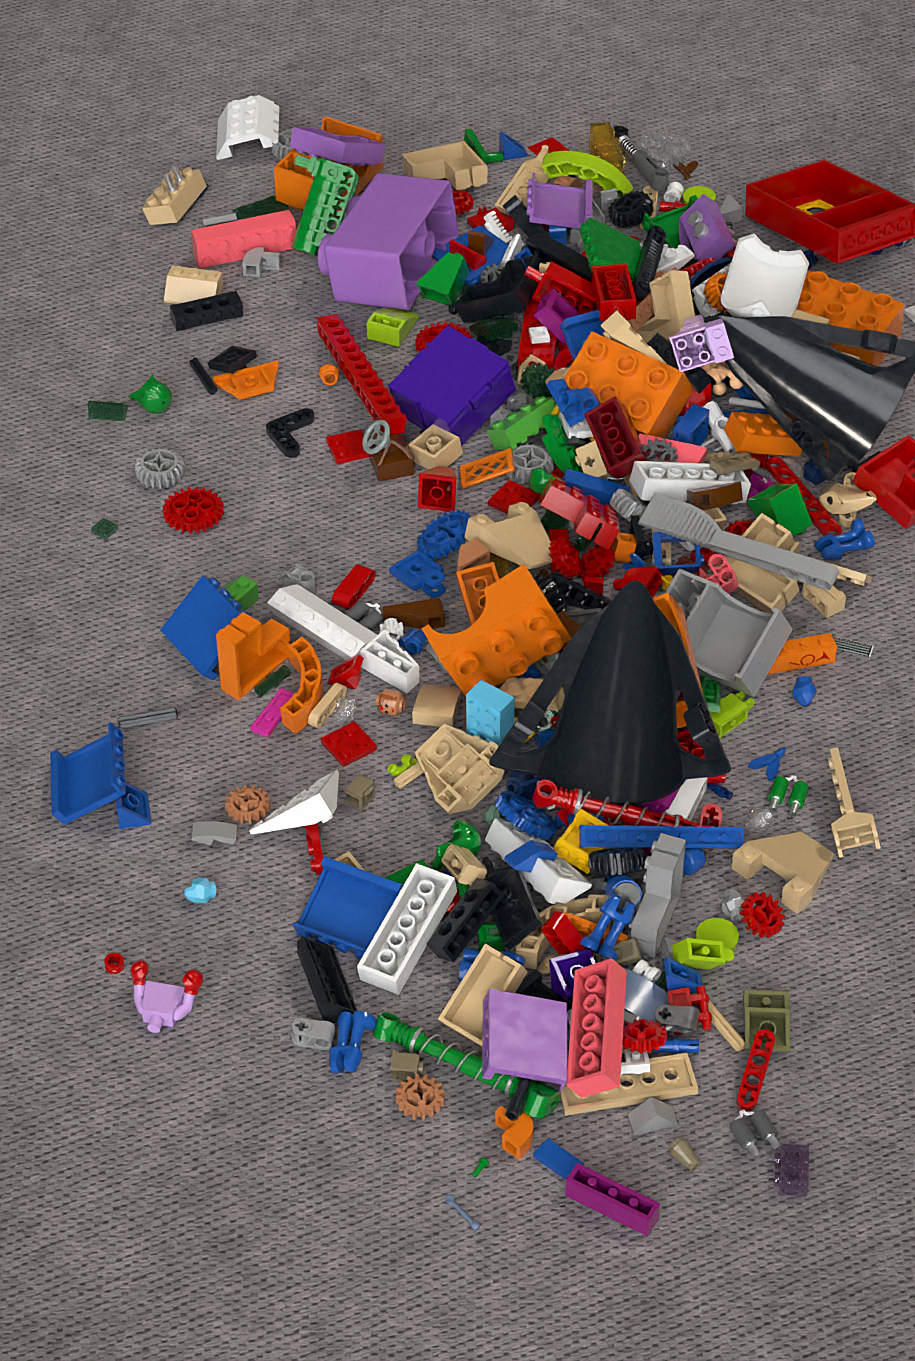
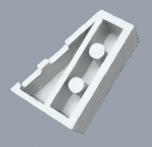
M386 628L360 650V656L364 658L361 665L363 669L406 694L419 683V665L406 651L399 647V643L390 637Z

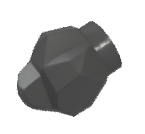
M524 392L512 393L506 401L507 406L512 412H519L522 406L531 405L530 399Z

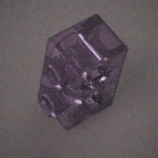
M781 1143L780 1153H775V1166L779 1167V1172H775L774 1186H779V1195L807 1197L809 1185V1146Z

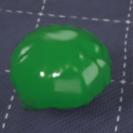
M542 468L531 469L530 488L533 492L541 494L550 477L554 479L556 477H553L552 474H547Z

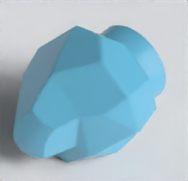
M198 877L191 882L189 888L184 890V895L192 902L207 903L210 898H215L216 885L214 881Z

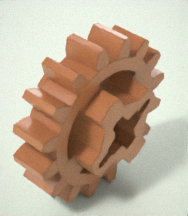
M244 785L243 789L236 787V792L230 791V797H226L225 809L228 817H233L234 822L238 819L241 824L245 821L252 824V820L260 822L259 817L265 818L266 812H270V797H268L267 792L262 791L261 787L257 790L255 785H252L251 788H247Z
M416 1074L415 1079L408 1076L407 1083L401 1081L400 1088H396V1104H398L399 1111H404L405 1117L411 1114L413 1115V1120H416L417 1116H421L423 1121L426 1115L433 1118L434 1111L440 1113L441 1106H444L445 1090H442L441 1083L436 1084L435 1077L428 1080L427 1074L423 1078Z

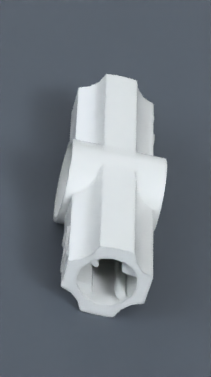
M708 402L703 407L710 410L709 424L712 428V436L718 439L725 452L735 453L737 450L724 431L729 418L724 417L716 402Z

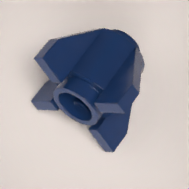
M512 772L506 782V788L508 792L512 791L515 795L518 793L522 798L525 796L526 799L532 800L536 782L541 781V779L533 774Z

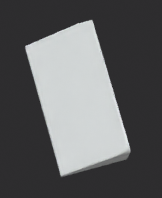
M516 234L511 239L501 261L503 268L507 261L514 260V256L521 251L522 240L520 234Z

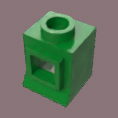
M482 924L477 931L479 952L485 944L499 952L505 951V946L496 924Z

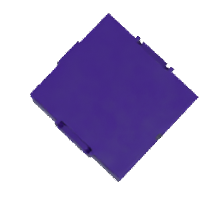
M447 326L431 343H426L427 349L423 348L408 363L409 366L405 365L404 370L388 387L394 397L395 404L399 405L401 413L405 414L409 422L424 431L434 424L458 436L462 446L507 398L516 391L509 361L488 350L487 346L475 339L468 338Z

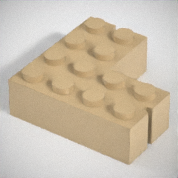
M465 141L402 154L403 171L406 176L438 180L446 178L456 190H465L471 187V185L473 187H480L482 184L488 183L486 164Z
M670 270L650 282L655 317L646 321L636 332L641 335L646 344L657 332L671 343L670 336L683 329L685 319L695 316L687 271Z
M763 513L758 516L742 535V537L784 550H789L794 544L792 533L783 526L776 525L775 521ZM724 555L738 580V587L734 592L765 613H772L773 607L780 609L782 612L786 607L785 602L789 604L800 591L797 581Z
M485 944L438 1020L449 1029L482 1048L484 997L489 989L515 993L528 971L521 964Z

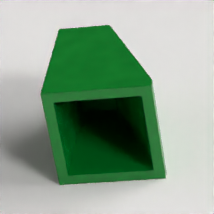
M448 252L417 281L416 285L423 298L450 306L457 301L468 276L469 268L461 254Z
M797 483L774 484L747 500L748 505L757 518L763 513L775 521L776 525L779 524L789 530L792 536L806 532V528L813 525Z

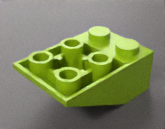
M386 307L373 312L367 321V339L400 347L419 319L420 314Z

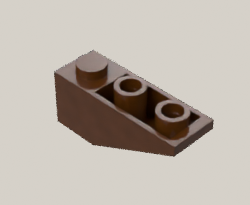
M741 482L687 490L688 503L701 510H706L742 501Z
M440 598L382 607L383 623L386 619L394 618L398 623L402 622L403 626L422 629L428 624L432 629L445 627V613Z

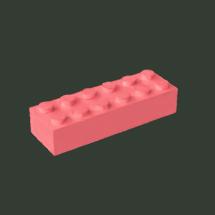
M290 210L191 230L194 259L200 269L243 260L245 254L254 248L264 247L265 252L275 253L293 249L291 246L296 234L295 219Z
M612 958L575 970L566 1085L581 1098L620 1087L627 971Z

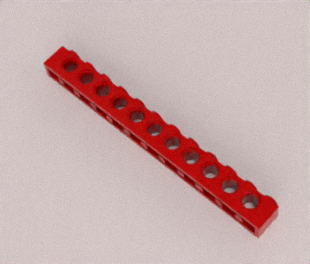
M337 314L316 318L318 335L373 421L382 419L388 422L390 435L405 433V425H407L405 414H402L399 405L395 404L394 397L390 396L388 388L384 387L382 379L378 378L376 370H373L370 361L366 360L365 353L361 352L359 344L355 343V339L350 335L349 329L345 328L343 320H340ZM381 425L380 431L384 433V426Z

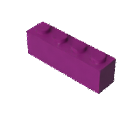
M579 1163L576 1164L566 1179L565 1196L647 1237L659 1220L660 1203Z

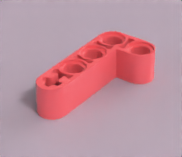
M712 555L708 563L713 575L706 580L720 585L725 592L730 594L738 587L735 572L723 555Z

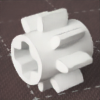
M389 618L383 624H380V633L386 628L393 640L398 641L400 636H404L402 622L398 623L396 619Z

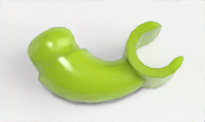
M404 754L401 757L403 765L397 766L392 763L388 766L387 771L391 776L397 777L416 764L417 760L411 758L409 754Z

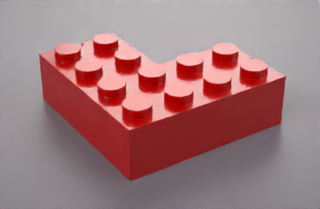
M907 435L858 467L853 480L861 490H871L877 497L875 502L905 529L915 524V440L910 435Z
M550 477L540 495V505L573 522L575 532L589 540L596 528L600 529L593 542L609 550L620 531L615 509L609 504H605V506L600 504L599 500L592 495L585 496L582 494V490L575 486L571 488L565 485L566 482L558 477L555 479Z

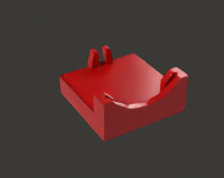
M483 206V212L482 208L479 207L477 215L467 218V224L472 229L480 225L486 228L484 226L486 221L483 217L495 211L496 219H499L498 223L501 222V226H504L503 230H506V233L514 230V219L510 215L505 217L496 207L487 210Z

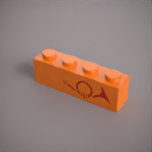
M827 633L787 640L768 674L834 663L837 645L832 634Z

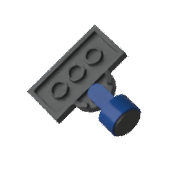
M574 867L592 884L591 887L604 890L607 899L613 893L620 896L621 900L617 910L621 911L627 901L634 903L635 907L639 904L641 889L635 882V879L643 880L647 869L617 876H597L591 874V872L587 874Z

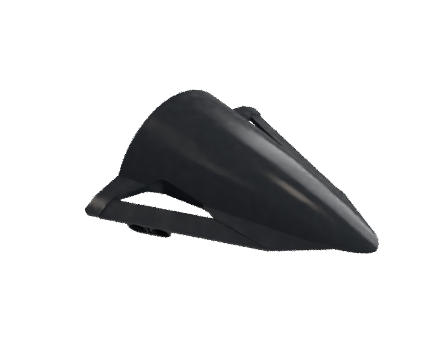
M712 315L704 319V322L708 323L723 318L734 356L732 359L725 360L726 364L734 376L742 382L821 470V474L828 481L833 480L845 466L849 469L853 468L863 459L889 422L911 378L915 374V342L899 339L898 336L874 330L858 331L787 316L733 318ZM829 342L902 356L905 359L888 367L874 366L839 352ZM822 447L827 450L826 459L819 452Z
M636 580L626 584L611 603L572 636L489 760L491 766L499 769L533 774L541 780H550L558 787L557 789L562 787L563 791L565 788L568 789V792L575 788L582 789L584 796L590 791L591 798L605 801L609 796L610 803L616 805H624L627 801L629 805L656 801L678 790L686 779L716 777L731 771V765L722 747L682 637L654 603L645 585ZM562 687L564 701L552 737L542 747L519 753L520 748L534 731L546 713L548 706ZM681 692L688 708L683 714L693 740L702 746L705 754L704 759L684 751L678 742L677 700Z

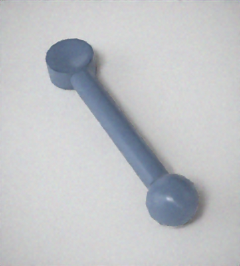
M453 1195L446 1197V1203L452 1205L471 1224L473 1230L480 1228L479 1222L474 1221L455 1202Z

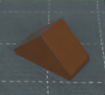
M469 230L468 248L485 256L494 239L485 233Z

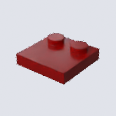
M361 429L326 437V443L336 465L369 458V454L363 449L362 441L364 435Z

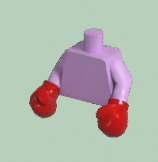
M144 960L136 961L130 969L134 985V1002L138 1013L143 1016V1021L149 1023L147 1029L150 1032L159 1033L162 1025L173 1027L176 1021L181 1020L191 1012L195 995L198 994V990L203 983L201 971L197 969L187 971L182 979L185 987L146 981L149 965Z

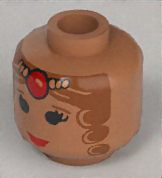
M384 689L381 694H377L375 705L378 706L381 714L398 716L405 710L406 697H404L401 691Z

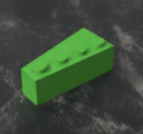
M538 397L534 400L533 404L522 406L519 412H512L503 421L498 420L492 423V427L487 429L494 449L506 450L511 448L514 450L517 448L516 444L524 443L528 440L527 437L539 433L538 428H545L542 417L551 414L554 409L555 402L553 398Z

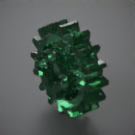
M540 362L537 366L532 363L521 374L522 379L520 383L524 384L522 389H527L526 393H531L533 399L536 396L553 397L545 381L554 369H547V364L542 367Z

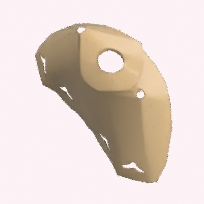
M836 481L825 485L818 497L820 504L826 511L832 514L855 512L871 505L877 500L876 495L871 490L852 489ZM829 496L833 498L832 504L827 502Z

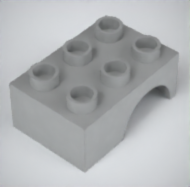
M679 569L665 593H669L684 611L698 674L755 697L793 629L780 609L773 607L772 613L758 611L730 596L720 585Z

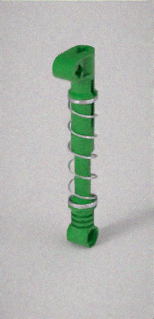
M380 1012L373 1031L375 1038L399 1044L405 1047L409 1053L416 1054L419 1051L418 1055H421L422 1052L438 1058L436 1065H439L440 1060L457 1067L455 1074L460 1068V1072L474 1078V1082L479 1080L492 1086V1090L496 1088L505 1092V1096L513 1097L520 1077L495 1073L491 1080L482 1078V1057L479 1056L477 1051L465 1054L462 1052L459 1043L455 1042L449 1046L443 1044L442 1037L439 1034L429 1038L426 1036V1030L423 1027L406 1025V1023L400 1021L399 1017L391 1013ZM438 1036L441 1039V1042H438L432 1038ZM458 1045L460 1051L452 1048L451 1046ZM532 1080L524 1099L523 1111L535 1118L546 1117L555 1110L560 1099V1092Z

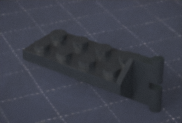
M485 857L482 863L488 872L487 881L493 882L504 895L492 911V915L503 945L508 950H511L531 932L535 931L542 924L522 871L514 870L512 867L500 868L489 857Z

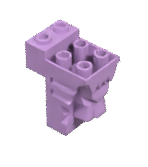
M702 314L687 318L684 321L685 326H683V329L670 336L680 372L734 358L723 318L708 323L704 322Z

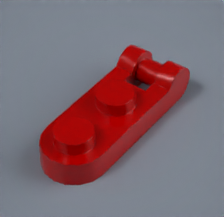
M316 823L306 825L305 831L307 833L309 856L313 855V859H310L311 872L315 871L316 875H321L323 871L321 865L323 854L318 825Z

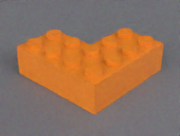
M242 612L231 621L230 625L228 624L223 629H220L216 634L221 690L237 700L242 699L289 658L287 646L290 645V630L272 618L261 625V622Z

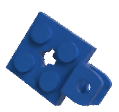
M419 550L389 567L390 574L413 591L422 587V591L432 598H437L446 592L445 586L441 583L445 581L443 567Z

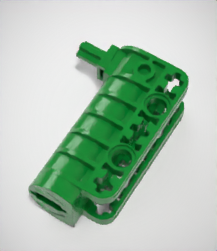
M297 155L294 165L307 168V171L312 173L313 181L291 248L318 257V250L323 237L328 233L334 234L342 220L346 217L347 205L355 195L359 176L350 167L314 156L309 159ZM347 190V195L341 197L342 192ZM337 223V227L331 230V225Z

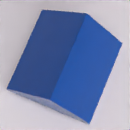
M126 782V794L116 799L119 828L150 825L152 821L147 792Z

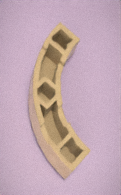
M589 895L588 898L577 900L574 898L566 904L558 902L539 914L542 924L526 936L516 947L515 953L525 958L524 968L537 969L541 956L551 945L542 933L541 928L553 912L559 911L563 914L567 912L598 923L602 915L599 909L607 900L606 895ZM612 919L608 924L607 928H611Z

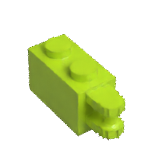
M743 692L735 695L731 693L725 698L720 699V712H710L719 738L747 720L748 711L755 704L754 699L749 698L743 702L746 694Z
M686 938L672 945L673 960L689 968L711 970L734 960L733 950L724 948L723 941Z

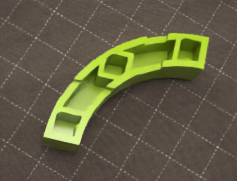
M578 151L548 153L545 155L541 165L549 179L569 176L570 174L577 175L584 180H593L592 183L596 182L603 187V190L616 188L617 199L619 196H623L625 193L628 194L633 190L629 180L616 167L588 153Z

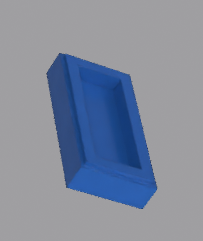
M549 1138L533 1152L535 1159L565 1180L577 1163L584 1166L582 1161Z

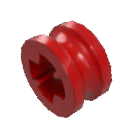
M110 953L104 959L105 969L108 973L117 974L124 969V958L121 954Z

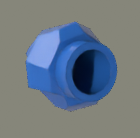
M801 676L796 678L792 695L800 705L808 706L812 703L817 690L814 683H812L811 677Z

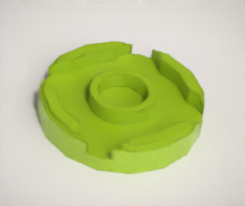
M693 186L684 191L683 201L684 203H689L691 196L696 195L699 199L704 194L716 202V194L708 187Z
M710 918L700 923L697 927L696 939L723 941L724 948L734 951L738 944L739 932L737 927L726 919Z

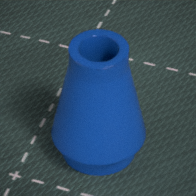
M422 629L408 637L405 641V649L412 655L421 653L426 643L427 637Z

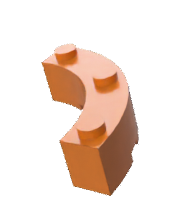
M303 637L287 646L289 663L301 676L298 692L294 693L280 707L282 724L294 734H297L308 724L310 713L323 697L320 660L315 654L314 648Z

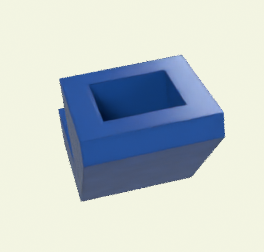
M530 840L507 854L504 860L514 870L531 873L538 858L555 861L558 853L546 843Z

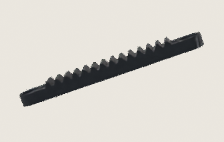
M653 225L647 233L632 279L635 296L640 299H645L651 292L650 282L655 278L666 240L665 231L657 225Z

